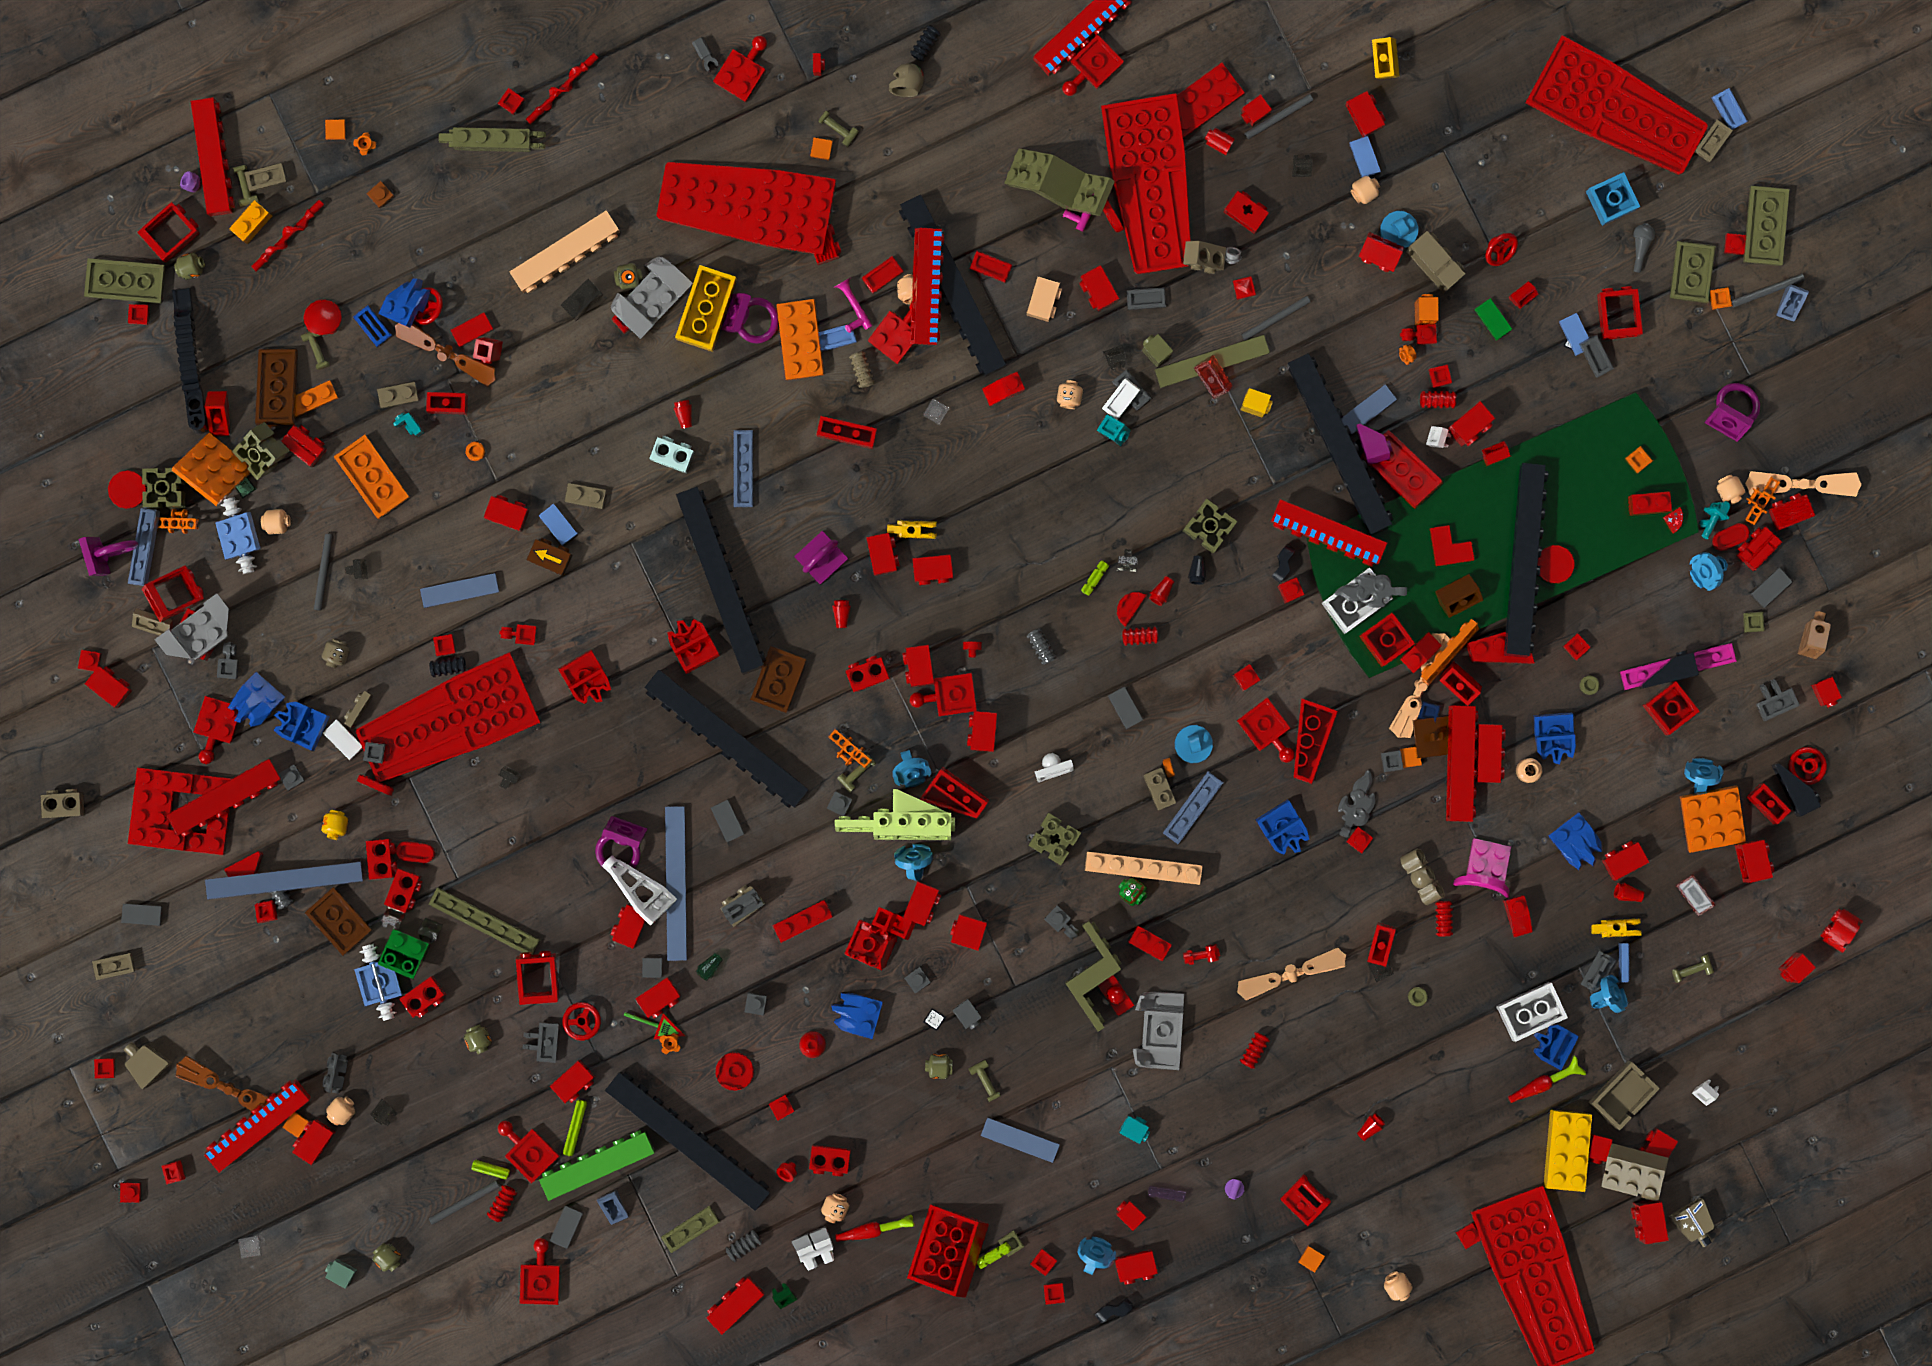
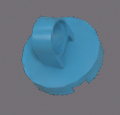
M1395 211L1389 213L1383 219L1380 235L1407 248L1416 240L1418 224L1411 214L1405 211Z
M1702 552L1694 556L1690 561V564H1692L1690 575L1699 588L1704 587L1707 591H1710L1721 585L1724 576L1723 572L1728 568L1724 558Z
M1189 725L1183 728L1175 739L1177 755L1188 763H1199L1205 760L1213 748V740L1210 733L1198 725Z
M910 750L900 753L903 761L895 766L893 770L894 782L898 786L905 784L906 788L924 783L925 777L927 775L930 777L931 768L927 760L912 758Z
M1695 758L1691 763L1689 761L1686 763L1684 774L1690 781L1695 783L1694 793L1706 791L1707 786H1713L1722 781L1723 768L1720 765L1718 767L1713 765L1714 761Z
M912 844L913 848L907 849L906 846H902L894 853L895 864L899 868L906 869L908 879L919 881L923 876L924 867L933 861L932 852L928 846L923 844Z
M1608 975L1601 979V991L1590 996L1593 1008L1598 1009L1609 1006L1615 1013L1626 1010L1625 1007L1628 1005L1624 989H1619L1616 984L1619 980L1615 976Z
M1092 1237L1091 1240L1082 1239L1077 1252L1079 1257L1086 1263L1084 1272L1093 1275L1095 1268L1105 1269L1114 1263L1116 1251L1113 1252L1111 1249L1112 1245L1109 1242L1098 1237Z

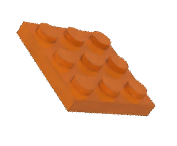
M208 433L172 468L175 474L216 507L250 474L247 469L249 465L246 462L242 463L231 449L211 433Z
M1737 786L1680 796L1689 853L1746 842Z

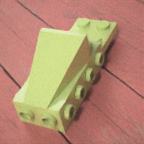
M893 789V812H889V809H878V812H874V820H870V817L866 816L858 817V820H851V817L841 816L839 820H835L836 832H873L874 840H951V831H955V818H951V813L898 789Z

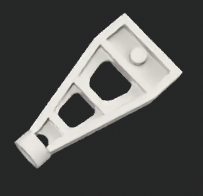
M613 855L602 865L611 874L635 911L649 925H652L677 900L664 886L621 860H617ZM625 873L630 874L637 880L632 887H629L623 881L622 876ZM639 886H645L653 892V896L647 902H642L636 895L635 891Z

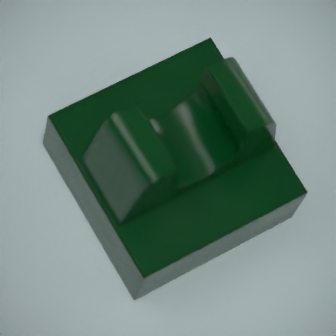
M785 1283L781 1284L783 1290L779 1293L775 1288L772 1289V1298L780 1310L797 1300L795 1294Z

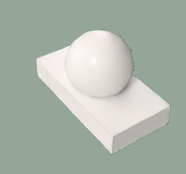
M1048 753L1042 760L1044 769L1035 771L1037 781L1042 782L1072 772L1074 770L1071 760L1061 763L1058 755Z

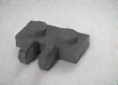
M1773 679L1770 683L1776 695L1771 697L1767 687L1764 684L1760 685V690L1766 700L1757 703L1756 706L1763 721H1767L1800 706L1792 688L1781 692L1777 681Z
M540 1022L539 1033L524 1032L523 1037L538 1038V1045L523 1044L522 1049L537 1050L536 1061L556 1063L559 1024Z

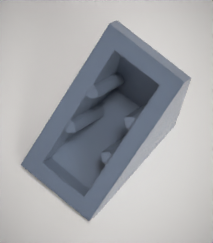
M1794 285L1786 287L1776 316L1794 322L1809 291Z
M617 1190L597 1199L599 1206L611 1225L628 1218Z

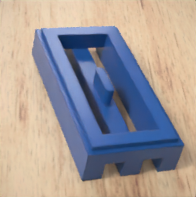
M368 305L353 316L376 347H379L381 343H384L386 339L392 336ZM368 311L386 335L383 336L365 312ZM360 316H363L380 338L378 341L359 319Z

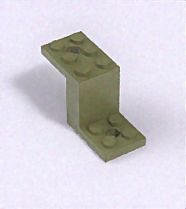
M1019 148L1004 184L1010 187L1033 191L1064 209L1101 216L1115 181L1108 177L1084 173L1055 155Z
M1087 920L1081 925L1103 957L1068 979L1065 984L1099 1032L1104 1028L1102 1024L1105 1021L1099 1012L1094 1013L1092 1010L1094 1004L1090 998L1083 995L1120 971L1119 965L1122 963L1116 954L1111 955L1108 950L1111 946L1105 938L1101 939L1097 933L1100 930L1094 922L1090 923Z

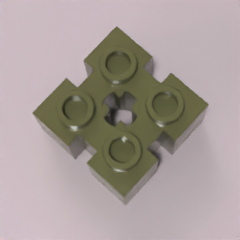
M265 422L251 429L243 438L244 440L232 451L242 463L246 462L249 465L247 469L256 480L270 473L278 465V461L282 460L290 451L280 439L276 441L273 438L274 432Z
M158 468L142 469V484L147 486V492H143L144 508L163 509V504H166L168 508H186L185 492L180 491V485H185V481L175 474L172 468H165V473H162V470ZM163 484L167 486L166 492L160 490L161 487H164Z
M1206 499L1196 512L1200 515L1196 520L1192 517L1183 529V532L1194 540L1198 536L1203 540L1201 545L1211 553H1214L1223 542L1220 536L1223 533L1228 535L1237 521L1227 513L1221 516L1216 512L1219 507ZM1212 522L1215 529L1206 530L1207 526H1205V523L1209 524Z
M1048 813L1040 825L1044 828L1041 834L1036 832L1028 846L1040 853L1043 850L1049 852L1048 858L1062 865L1069 854L1065 849L1069 844L1074 846L1081 832L1069 825L1066 828L1060 826L1061 820ZM1058 834L1060 842L1051 844L1050 835Z

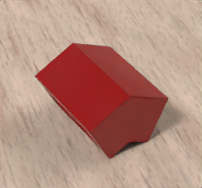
M1528 281L1508 298L1515 306L1521 309L1535 298L1538 292L1536 287Z
M1504 441L1482 450L1486 466L1510 457L1508 446Z

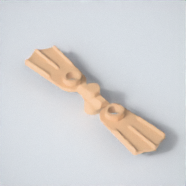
M1753 471L1750 472L1745 483L1750 495L1754 492L1753 488L1756 489L1758 487L1759 491L1762 492L1769 478L1772 477L1779 482L1781 480L1786 481V486L1780 487L1778 485L1774 493L1787 492L1790 488H1816L1821 493L1855 497L1862 485L1857 473L1823 475L1818 477L1816 481L1807 479L1791 481L1786 475ZM1823 480L1827 482L1825 488L1820 486V482ZM1771 481L1769 487L1774 488L1776 482ZM1766 489L1765 492L1770 494L1771 491L1769 489Z
M1432 633L1442 646L1421 666V670L1427 665L1432 664L1435 661L1434 657L1441 650L1444 651L1450 639L1445 633ZM1422 678L1415 681L1416 689L1413 695L1406 698L1389 727L1398 738H1411L1414 730L1413 720L1418 719L1422 706L1420 698L1427 689V684L1422 681ZM1412 701L1417 702V705L1415 707L1410 706V703Z
M1335 948L1304 962L1302 968L1298 969L1290 964L1286 966V972L1281 975L1269 973L1239 981L1237 993L1245 1000H1249L1279 986L1281 979L1282 981L1289 980L1293 983L1297 981L1298 976L1304 973L1313 975L1345 967L1346 954L1339 948Z

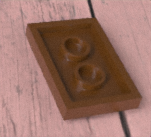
M770 646L766 662H764L765 667L760 672L750 700L787 713L807 659Z
M335 887L329 890L305 912L342 956L372 931L370 926Z

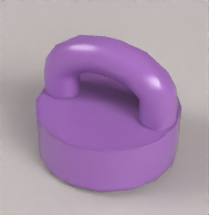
M190 171L184 173L180 182L181 188L190 192H196L200 187V177Z

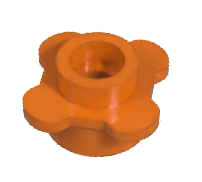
M363 133L362 136L353 142L354 146L360 150L361 155H367L369 150L376 148V142L370 139L369 133Z
M1404 345L1403 348H1399V356L1406 365L1414 362L1416 352L1412 346Z
M673 1033L671 1036L662 1035L660 1037L664 1054L680 1050L676 1033Z

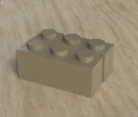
M1426 231L1409 246L1406 252L1444 294L1465 275L1463 272L1465 269L1458 261L1454 262L1451 259V252L1446 247L1442 248L1439 245V239L1434 233Z
M1628 1060L1595 1094L1589 1103L1616 1129L1621 1130L1631 1119L1626 1113L1629 1111L1635 1115L1660 1088L1645 1076L1633 1062Z
M1612 1143L1601 1187L1638 1196L1639 1193L1642 1194V1198L1658 1202L1669 1158Z

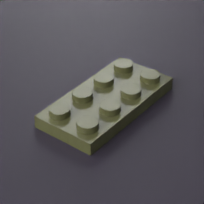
M1750 186L1744 263L1783 265L1789 189Z
M88 258L84 297L162 304L165 265Z

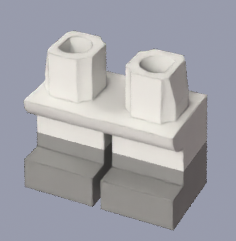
M826 1226L810 1232V1236L807 1233L792 1239V1244L796 1249L800 1262L804 1263L808 1271L818 1267L814 1258L821 1255L825 1264L834 1261L832 1251L834 1247Z

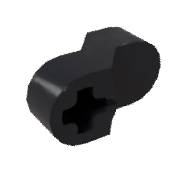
M1288 543L1277 555L1279 567L1271 576L1278 583H1281L1290 572L1288 560L1296 551Z
M1125 1298L1116 1306L1105 1304L1094 1315L1103 1323L1112 1315L1124 1317L1134 1308V1305L1128 1298Z

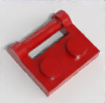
M1303 1174L1280 1200L1309 1226L1331 1203V1200L1328 1197L1325 1198ZM1301 1186L1320 1203L1317 1208L1298 1190Z

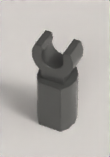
M704 37L695 40L692 44L700 59L705 61L704 67L706 71L710 72L708 64L711 62L716 67H719L718 61L711 57L712 52Z

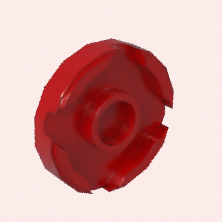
M132 471L117 473L112 477L108 486V494L111 501L124 509H132L139 506L143 502V492H147V486L142 484V477Z
M1558 545L1544 548L1541 558H1538L1537 565L1540 566L1539 576L1548 583L1566 581L1574 570L1572 554L1566 548Z
M731 1052L725 1054L718 1061L715 1074L722 1087L738 1091L750 1084L754 1075V1067L746 1055Z

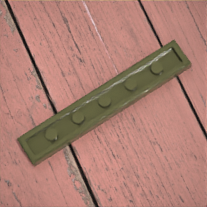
M1262 335L1167 365L1154 371L1160 388L1203 375L1198 367L1211 358L1220 370L1267 355L1270 352L1265 337Z
M437 887L428 904L522 953L531 952L533 955L540 939L439 887Z

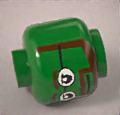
M1136 878L1124 879L1118 887L1120 889L1119 897L1130 906L1141 905L1148 895L1146 893V886Z

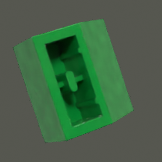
M393 929L378 965L414 980L424 962L430 945Z

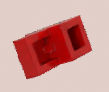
M881 907L878 908L872 925L908 941L916 924L903 918V916Z

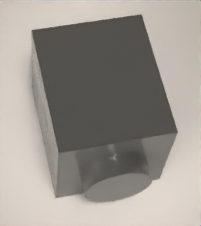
M748 993L744 1012L764 1015L767 995Z
M966 999L952 1009L965 1029L970 1027L972 1030L980 1024L979 1019L982 1017L969 999Z

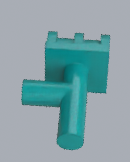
M1728 502L1712 503L1710 507L1704 508V511L1711 516L1710 519L1701 520L1699 523L1702 528L1705 527L1701 535L1704 539H1709L1717 521L1729 520L1730 517L1727 513L1730 509V504Z

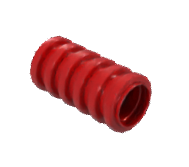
M1422 391L1420 394V406L1422 408H1425V406L1427 408H1431V406L1433 408H1437V406L1443 408L1444 406L1445 408L1451 407L1454 409L1456 407V393L1454 391L1451 393L1449 391L1445 393L1443 391H1440V393H1437V391H1434V393Z
M1156 626L1153 629H1150V627H1147V629L1141 627L1139 630L1138 628H1135V630H1132V628H1129V630L1123 629V644L1125 646L1127 644L1133 645V643H1136V645L1142 643L1144 645L1145 642L1157 644L1158 630Z
M1437 901L1435 903L1437 905L1435 917H1437L1436 923H1438L1436 935L1440 937L1453 935V932H1451V929H1453V926H1451V923H1453V920H1451V917H1453V914H1451V911H1453V908H1451L1452 902Z
M1258 1032L1254 1033L1255 1037L1251 1038L1252 1042L1248 1044L1249 1048L1245 1049L1247 1052L1243 1053V1059L1239 1060L1251 1069H1255L1254 1065L1255 1063L1258 1064L1257 1060L1261 1058L1260 1054L1264 1053L1263 1049L1267 1047L1266 1043L1270 1042L1269 1038Z
M507 1185L501 1186L502 1190H499V1196L495 1197L496 1201H493V1207L490 1206V1212H487L488 1217L496 1222L503 1221L502 1217H505V1211H508L507 1207L511 1206L510 1202L514 1200L513 1196L517 1195V1192Z

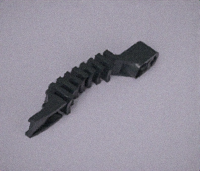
M190 288L172 290L174 302L173 318L175 319L174 327L176 328L175 336L177 337L176 345L178 346L179 371L181 372L180 379L183 383L182 391L185 395L187 420L189 427L194 433L201 435L206 433L209 427L205 410V399L200 385L201 377L197 374L200 371L196 365L198 358L195 356L197 350L194 347L196 346V341L194 340L196 338L194 331L196 330L192 322L194 321L191 291ZM195 402H200L198 409H192V405ZM198 421H201L199 427H196L195 425L198 424Z

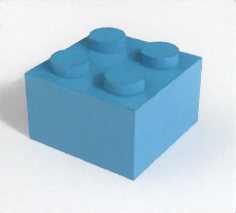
M1624 172L1586 191L1602 226L1634 212L1640 207Z

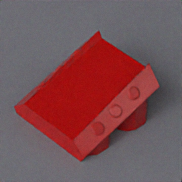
M859 920L845 955L882 971L887 966L888 959L897 942V935Z

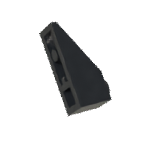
M1687 650L1676 653L1677 657L1667 661L1640 684L1639 688L1644 689L1699 675L1694 653L1688 654Z
M1779 763L1771 765L1796 817H1801L1821 807L1819 803L1821 798L1817 792H1814L1812 788Z

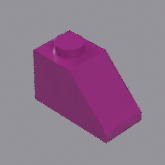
M1357 424V434L1367 464L1372 465L1390 459V452H1393L1390 441H1386L1384 435L1362 424Z

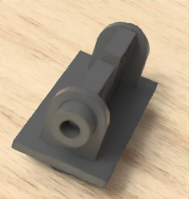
M752 889L721 909L726 919L732 925L764 904L755 889Z
M1598 951L1581 985L1595 993L1599 992L1601 979L1608 976L1616 960Z
M332 1052L331 1057L328 1058V1073L323 1079L324 1090L328 1093H331V1089L332 1093L337 1094L342 1090L345 1077L338 1076V1072L346 1073L347 1055L340 1054L338 1058V1055Z

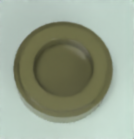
M1594 676L1583 677L1579 684L1580 690L1586 695L1595 694L1599 689L1598 679Z
M1414 987L1408 992V1001L1412 1005L1422 1006L1426 1003L1428 996L1423 988Z

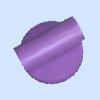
M1231 1179L1225 1185V1192L1229 1198L1236 1200V1198L1242 1196L1244 1185L1238 1179Z

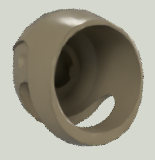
M905 63L897 67L893 73L897 79L889 84L890 93L900 97L917 96L924 83L922 70L912 63ZM895 87H906V88H905V89H897V88H895Z

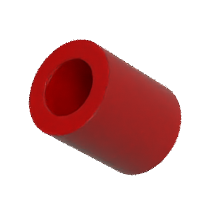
M1214 128V130L1210 129L1205 140H1207L1206 145L1226 155L1235 138Z

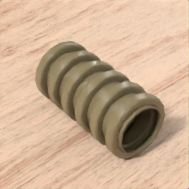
M863 351L854 353L849 357V359H852L851 365H854L853 371H856L855 376L858 377L857 382L860 383L858 385L859 388H866L875 383V380H872L873 375L870 374L871 369L868 368L870 365L866 362L868 360L867 357L865 358L866 352Z

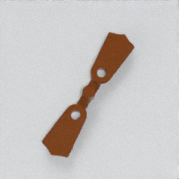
M400 323L395 325L397 338L427 351L435 349L438 352L437 358L440 361H446L447 358L454 360L459 369L488 387L496 380L494 367L464 354L457 355L453 352L451 345H446L445 347L440 344L436 345V341L432 336L412 324L411 328Z
M187 1055L176 1064L177 1078L207 1089L217 1087L226 1095L238 1098L239 1103L250 1111L259 1104L263 1106L269 1097L250 1089L241 1091L235 1088L231 1082L225 1083L220 1081L219 1076L215 1072ZM207 1078H213L214 1083L209 1084ZM249 1095L251 1100L246 1102L243 1097Z

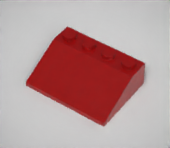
M930 1205L907 1279L955 1297L966 1298L989 1224Z

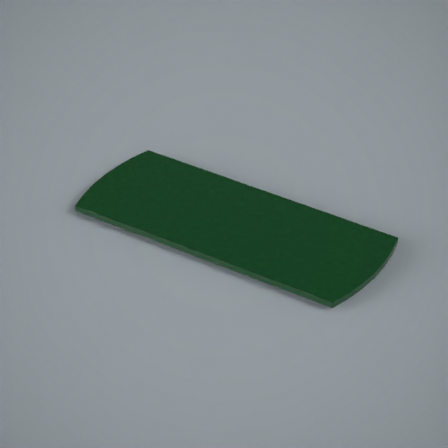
M1636 392L1509 448V458L1486 466L1485 461L1482 460L1441 478L1443 484L1416 509L1402 496L1383 504L1385 510L1390 511L1393 521L1390 528L1372 536L1387 543L1377 566H1367L1362 563V559L1357 557L1355 560L1344 556L1345 552L1340 550L1333 552L1326 548L1327 545L1323 543L1316 545L1309 542V538H1306L1311 567L1322 601L1328 599L1337 589L1351 582L1368 568H1371L1376 576H1388L1392 587H1407L1406 596L1391 595L1393 599L1386 603L1384 607L1379 608L1345 634L1326 610L1338 636L1368 678L1403 664L1400 658L1410 649L1408 648L1388 664L1381 667L1359 637L1390 613L1395 615L1415 644L1428 632L1431 634L1445 633L1449 639L1453 636L1456 637L1460 633L1461 626L1471 619L1478 624L1479 629H1482L1507 617L1519 469L1522 463L1545 465V471H1548L1547 482H1544L1546 500L1542 501L1545 516L1544 520H1541L1540 525L1543 528V537L1539 539V546L1542 547V550L1552 545L1562 546L1572 554L1574 559V570L1566 581L1548 583L1540 576L1536 577V584L1539 586L1538 595L1534 597L1535 604L1699 532L1693 500L1679 459L1662 427ZM1641 446L1653 461L1639 473H1636L1625 458ZM1670 492L1672 511L1668 513L1630 516L1628 496ZM1680 507L1683 513V522L1678 531L1673 534L1663 517ZM1360 515L1340 523L1369 535ZM1449 525L1452 544L1471 541L1474 561L1435 566L1430 528ZM1470 574L1479 587L1483 601L1449 618L1440 606L1435 591Z

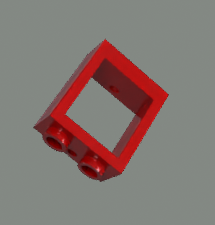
M173 202L167 205L137 232L165 263L200 234L197 230L199 225L192 218L188 220L184 215L186 213L184 208L180 204L175 205ZM175 212L191 232L166 252L150 233Z
M1632 286L1621 287L1619 291H1614L1613 288H1606L1597 294L1602 340L1640 337L1643 334L1638 289H1633ZM1632 295L1635 327L1609 330L1605 298Z
M186 565L145 584L142 588L159 622L165 621L187 610V608L190 609L200 604L204 599L203 590L200 586L196 585L194 574ZM180 576L193 600L168 611L156 587Z
M541 951L535 955H532L531 952L520 953V956L516 958L519 1005L558 1002L559 987L556 953H551V951ZM550 962L552 991L524 993L522 964Z

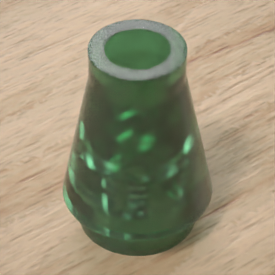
M714 952L712 956L697 966L698 969L695 972L707 982L709 978L712 979L723 959Z

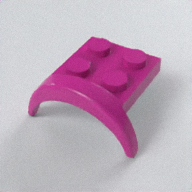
M1473 838L1466 876L1456 878L1453 885L1485 887L1495 890L1508 898L1510 890L1505 885L1511 847Z

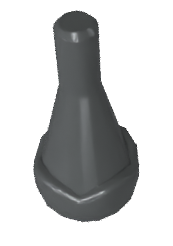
M1648 223L1638 225L1633 234L1636 247L1634 272L1638 273L1642 270L1643 259L1651 241L1655 239V230Z

